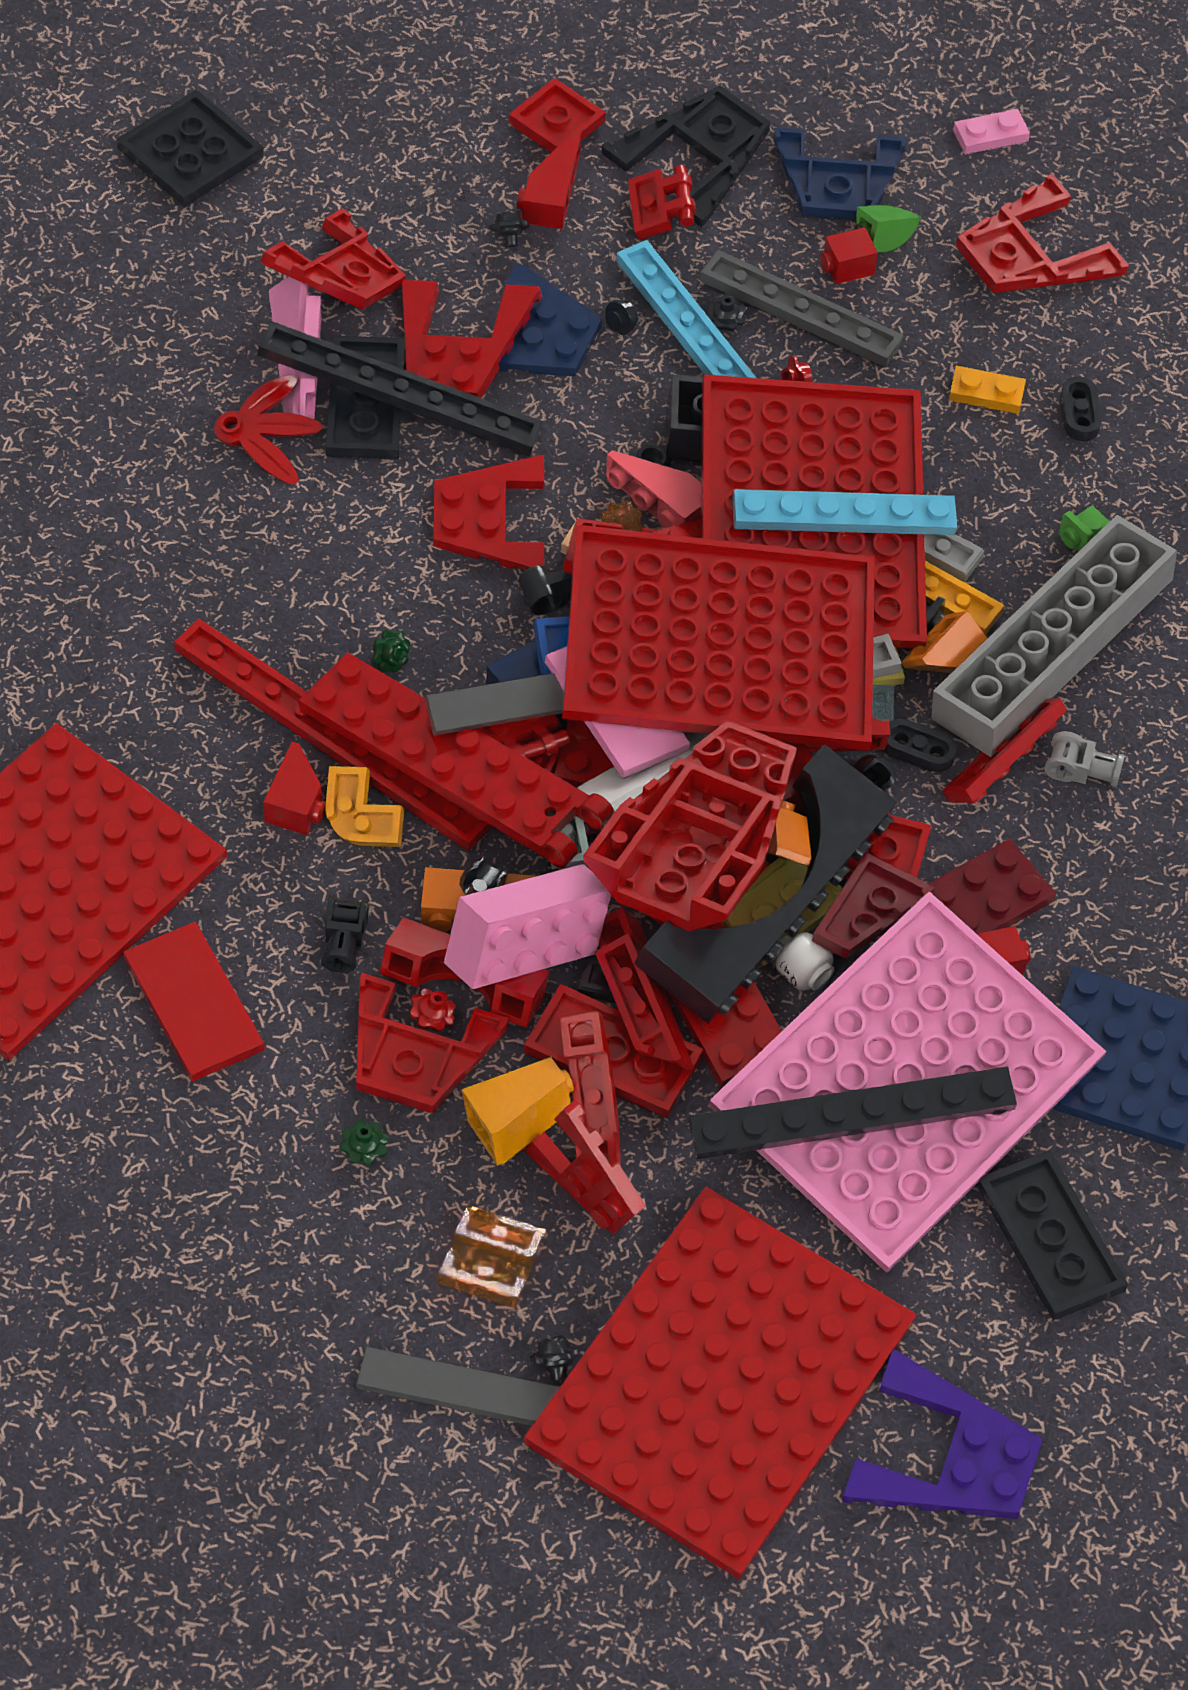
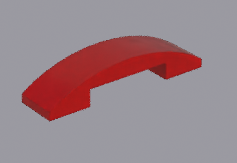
M595 1011L559 1017L564 1057L569 1062L570 1078L574 1088L572 1091L573 1101L576 1099L584 1110V1113L579 1118L588 1132L596 1129L604 1140L599 1149L609 1164L613 1165L615 1162H618L621 1166L616 1091L601 1012ZM575 1145L576 1157H578L582 1152Z

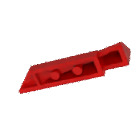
M620 907L606 915L599 940L601 949L595 951L630 1039L635 1050L641 1055L673 1063L689 1070L693 1068L665 989L634 964L643 946L647 943L645 934L640 923L623 907Z

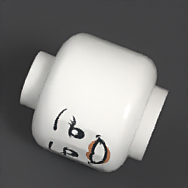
M809 932L800 933L793 938L787 935L781 941L784 948L778 954L775 962L776 970L796 989L802 991L807 989L818 990L830 979L834 972V967L832 966L834 961L833 953L813 942V934Z

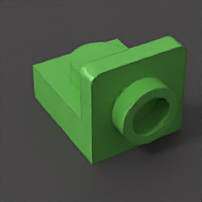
M1093 505L1077 516L1068 511L1063 514L1059 535L1067 547L1079 552L1110 521Z

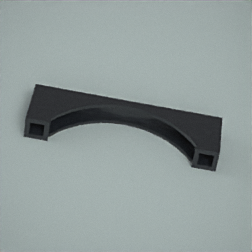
M825 744L803 767L792 785L799 792L806 812L811 861L798 893L772 914L736 927L696 929L688 932L666 921L643 946L634 962L638 968L708 1024L718 1013L724 1017L739 999L735 995L738 989L742 986L748 990L762 973L758 966L764 960L769 964L772 963L784 948V945L780 942L787 934L793 938L807 921L803 917L804 913L808 909L814 913L818 910L829 895L824 890L830 884L837 887L851 869L847 864L853 858L859 862L873 845L868 841L875 833L881 837L894 821L889 814L897 801Z

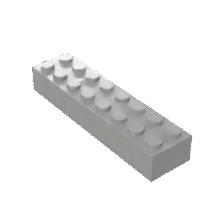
M1116 515L933 690L931 719L989 757H992L997 752L996 748L1004 740L1009 741L1020 730V724L1028 717L1032 718L1042 708V703L1046 699L1053 698L1173 580L1177 550Z

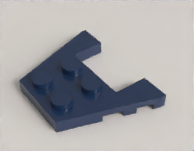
M774 127L773 142L802 216L856 220L857 207L880 205L906 152L908 137L877 135L875 162L806 157L804 156L805 130Z
M516 262L504 284V289L505 285L540 286L542 298L540 302H535L530 311L531 317L525 327L519 331L509 354L503 355L499 362L500 369L498 371L508 372L509 368L530 370L531 374L575 377L602 327V318L524 265Z

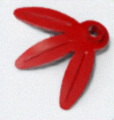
M293 375L280 377L262 385L248 397L239 411H229L222 414L214 426L215 434L221 442L230 446L242 445L247 454L261 468L275 478L290 485H294L299 481L295 468L277 446L261 435L282 437L316 434L323 428L320 422L299 414L286 412L263 414L283 400L297 386L298 378ZM236 425L234 428L228 429V427Z

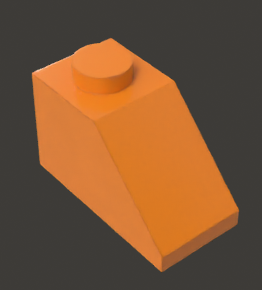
M968 611L947 614L927 634L926 646L920 645L915 647L901 663L904 668L951 673L988 638Z
M782 801L767 854L809 866L811 851L807 817L794 812L795 804Z

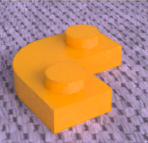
M329 766L326 815L335 832L347 842L355 845L401 847L404 808L401 805H367L370 771L367 767Z

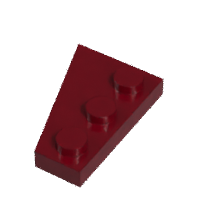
M866 852L813 934L812 941L848 959L892 927L929 891L934 894L935 887Z

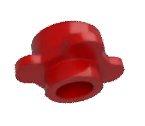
M790 356L787 367L781 371V380L812 382V372L807 363H798L796 356Z

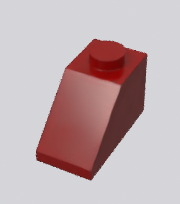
M291 742L263 801L264 822L308 836L313 824H320L322 821L326 802L322 801L321 784L300 744Z

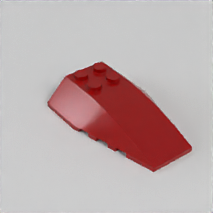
M728 720L696 744L693 747V753L685 759L679 758L672 763L669 772L659 780L653 778L644 785L643 792L635 799L629 797L625 800L585 852L583 861L618 903L661 921H669L673 926L681 927L685 931L689 932L727 920L763 868L797 748Z

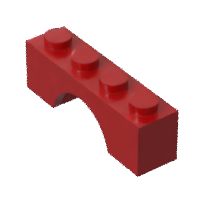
M403 917L385 943L380 974L414 987L440 979L465 983L444 963L450 934ZM541 969L475 989L486 998L491 1013L507 1017L509 1022L527 1028L544 1000L550 971Z

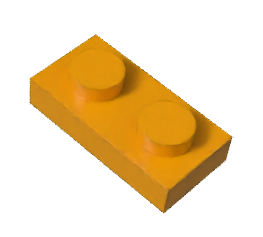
M956 366L949 401L1019 414L1026 379Z

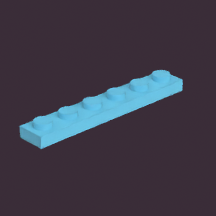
M648 240L617 252L616 262L704 374L756 378Z
M734 489L732 496L734 529L955 535L957 530L955 496Z

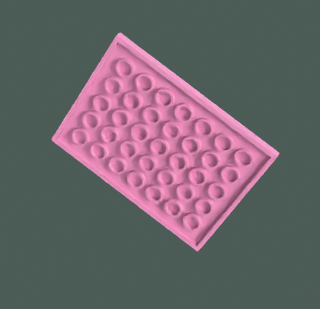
M929 891L712 1097L708 1106L716 1112L1008 1067L1017 1101L1015 1110L756 1150L887 1273L1104 1057L1106 1051Z

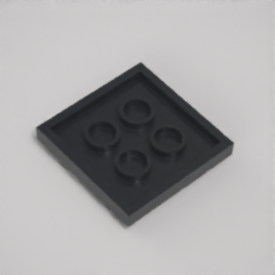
M197 89L117 139V149L183 207H186L264 157V147Z

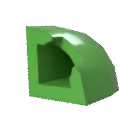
M870 205L857 207L856 224H862V228H866L877 252L880 253L896 249L904 244L916 230L921 217L898 207Z

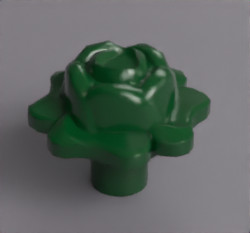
M385 629L382 632V638L374 640L372 661L378 664L379 671L383 673L389 670L397 672L401 669L402 664H406L409 661L408 653L411 643L408 639H404L405 635L402 630L392 632Z
M358 1120L353 1127L342 1131V1138L344 1140L341 1141L339 1147L340 1150L348 1154L351 1163L356 1164L362 1161L365 1165H371L376 1158L387 1154L385 1145L389 1142V1136L380 1130L377 1122H371L367 1125L364 1120Z

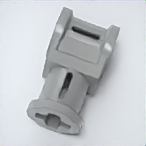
M1062 731L1054 734L1051 741V746L1053 747L1052 755L1044 766L1047 776L1063 782L1074 781L1086 784L1087 777L1089 776L1108 781L1111 786L1117 787L1125 757L1124 754L1119 753L1117 756L1094 751L1096 742L1085 740L1073 732ZM1067 743L1070 744L1069 748H1065ZM1061 765L1064 766V770L1062 771L1060 770Z

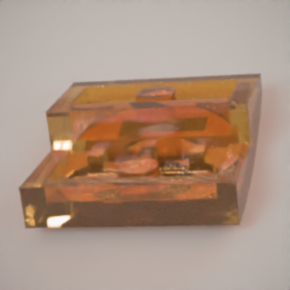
M467 1205L454 1232L453 1244L441 1266L437 1283L516 1309L540 1250L545 1230Z

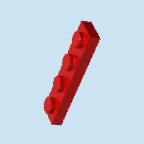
M1060 698L1046 699L1042 703V708L1032 718L1028 717L1020 724V730L1009 741L1004 740L996 748L997 752L992 757L981 752L942 790L945 797L952 803L973 804L981 800L987 794L986 789L995 780L1006 776L1010 771V766L1019 757L1028 754L1034 748L1033 743L1041 735L1050 732L1056 727L1057 720L1067 711Z

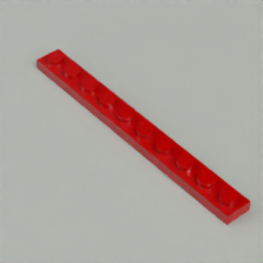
M197 619L174 641L175 651L344 767H367L370 771V785L468 852L493 827L301 711L298 700L307 691L201 619Z

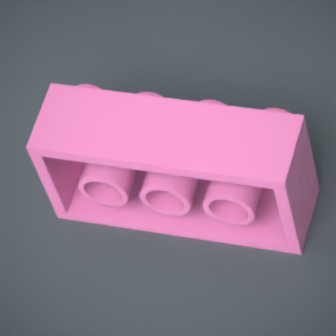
M584 864L461 896L458 900L444 963L469 987L475 989L595 955L611 894L595 874Z

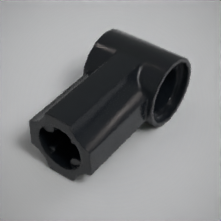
M534 566L524 571L518 579L521 590L534 615L540 616L551 613L558 609L562 602L570 600L572 575L563 571L562 568L549 571L546 566Z

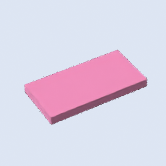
M567 647L547 654L545 658V664L551 673L555 674L563 691ZM584 721L622 779L688 751L690 742L682 731Z

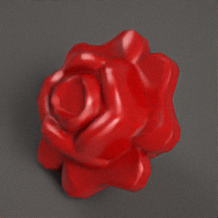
M424 988L420 995L412 996L411 1003L413 1007L409 1014L411 1018L417 1019L420 1028H430L440 1032L444 1030L445 1025L449 1026L454 1023L453 1011L456 1005L453 1001H447L448 997L445 992H434Z

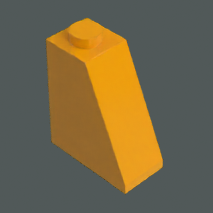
M550 1057L462 1089V1095L470 1126L498 1166L507 1162L556 1123L554 1118L570 1104L569 1094L572 1093L574 1088L567 1070L561 1071Z

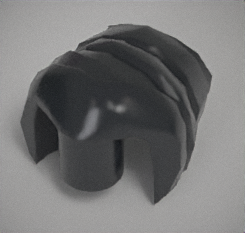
M868 754L861 757L853 766L873 783L879 778L881 781L878 787L884 792L894 784L897 776L890 761Z
M481 855L465 869L460 878L459 885L464 895L503 886L506 883L509 871L506 869L503 871L497 870L486 862L485 856Z

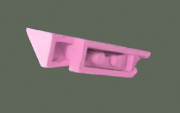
M287 277L269 290L272 321L320 339L321 296H309V285L291 277ZM278 363L280 377L293 375L298 378L297 386L283 399L284 412L303 415L315 420L317 377Z

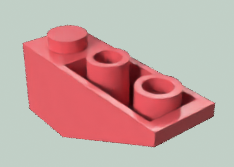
M613 450L607 454L606 477L609 483L614 488L622 489L632 497L639 509L647 510L656 517L663 529L701 518V482L690 473Z

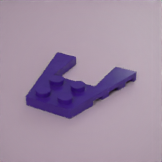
M893 1349L879 1392L959 1418L938 1485L856 1458L842 1502L853 1504V1501L876 1503V1506L896 1508V1505L922 1507V1510L937 1512L939 1509L963 1511V1514L1018 1519L1042 1438Z

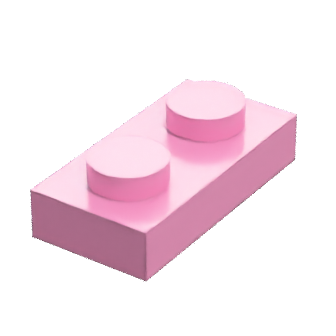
M1018 109L956 121L953 127V131L964 154L1027 142L1030 135Z

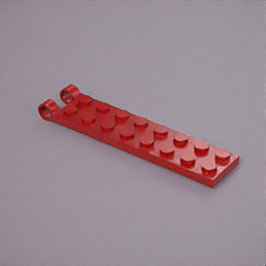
M348 652L298 700L301 711L545 857L558 868H565L578 854V848L574 841L566 834L560 832L575 816L583 820L591 828L600 830L615 813L610 802L603 796L596 793L586 794L477 728L433 736L423 696ZM548 812L555 813L553 816H546Z

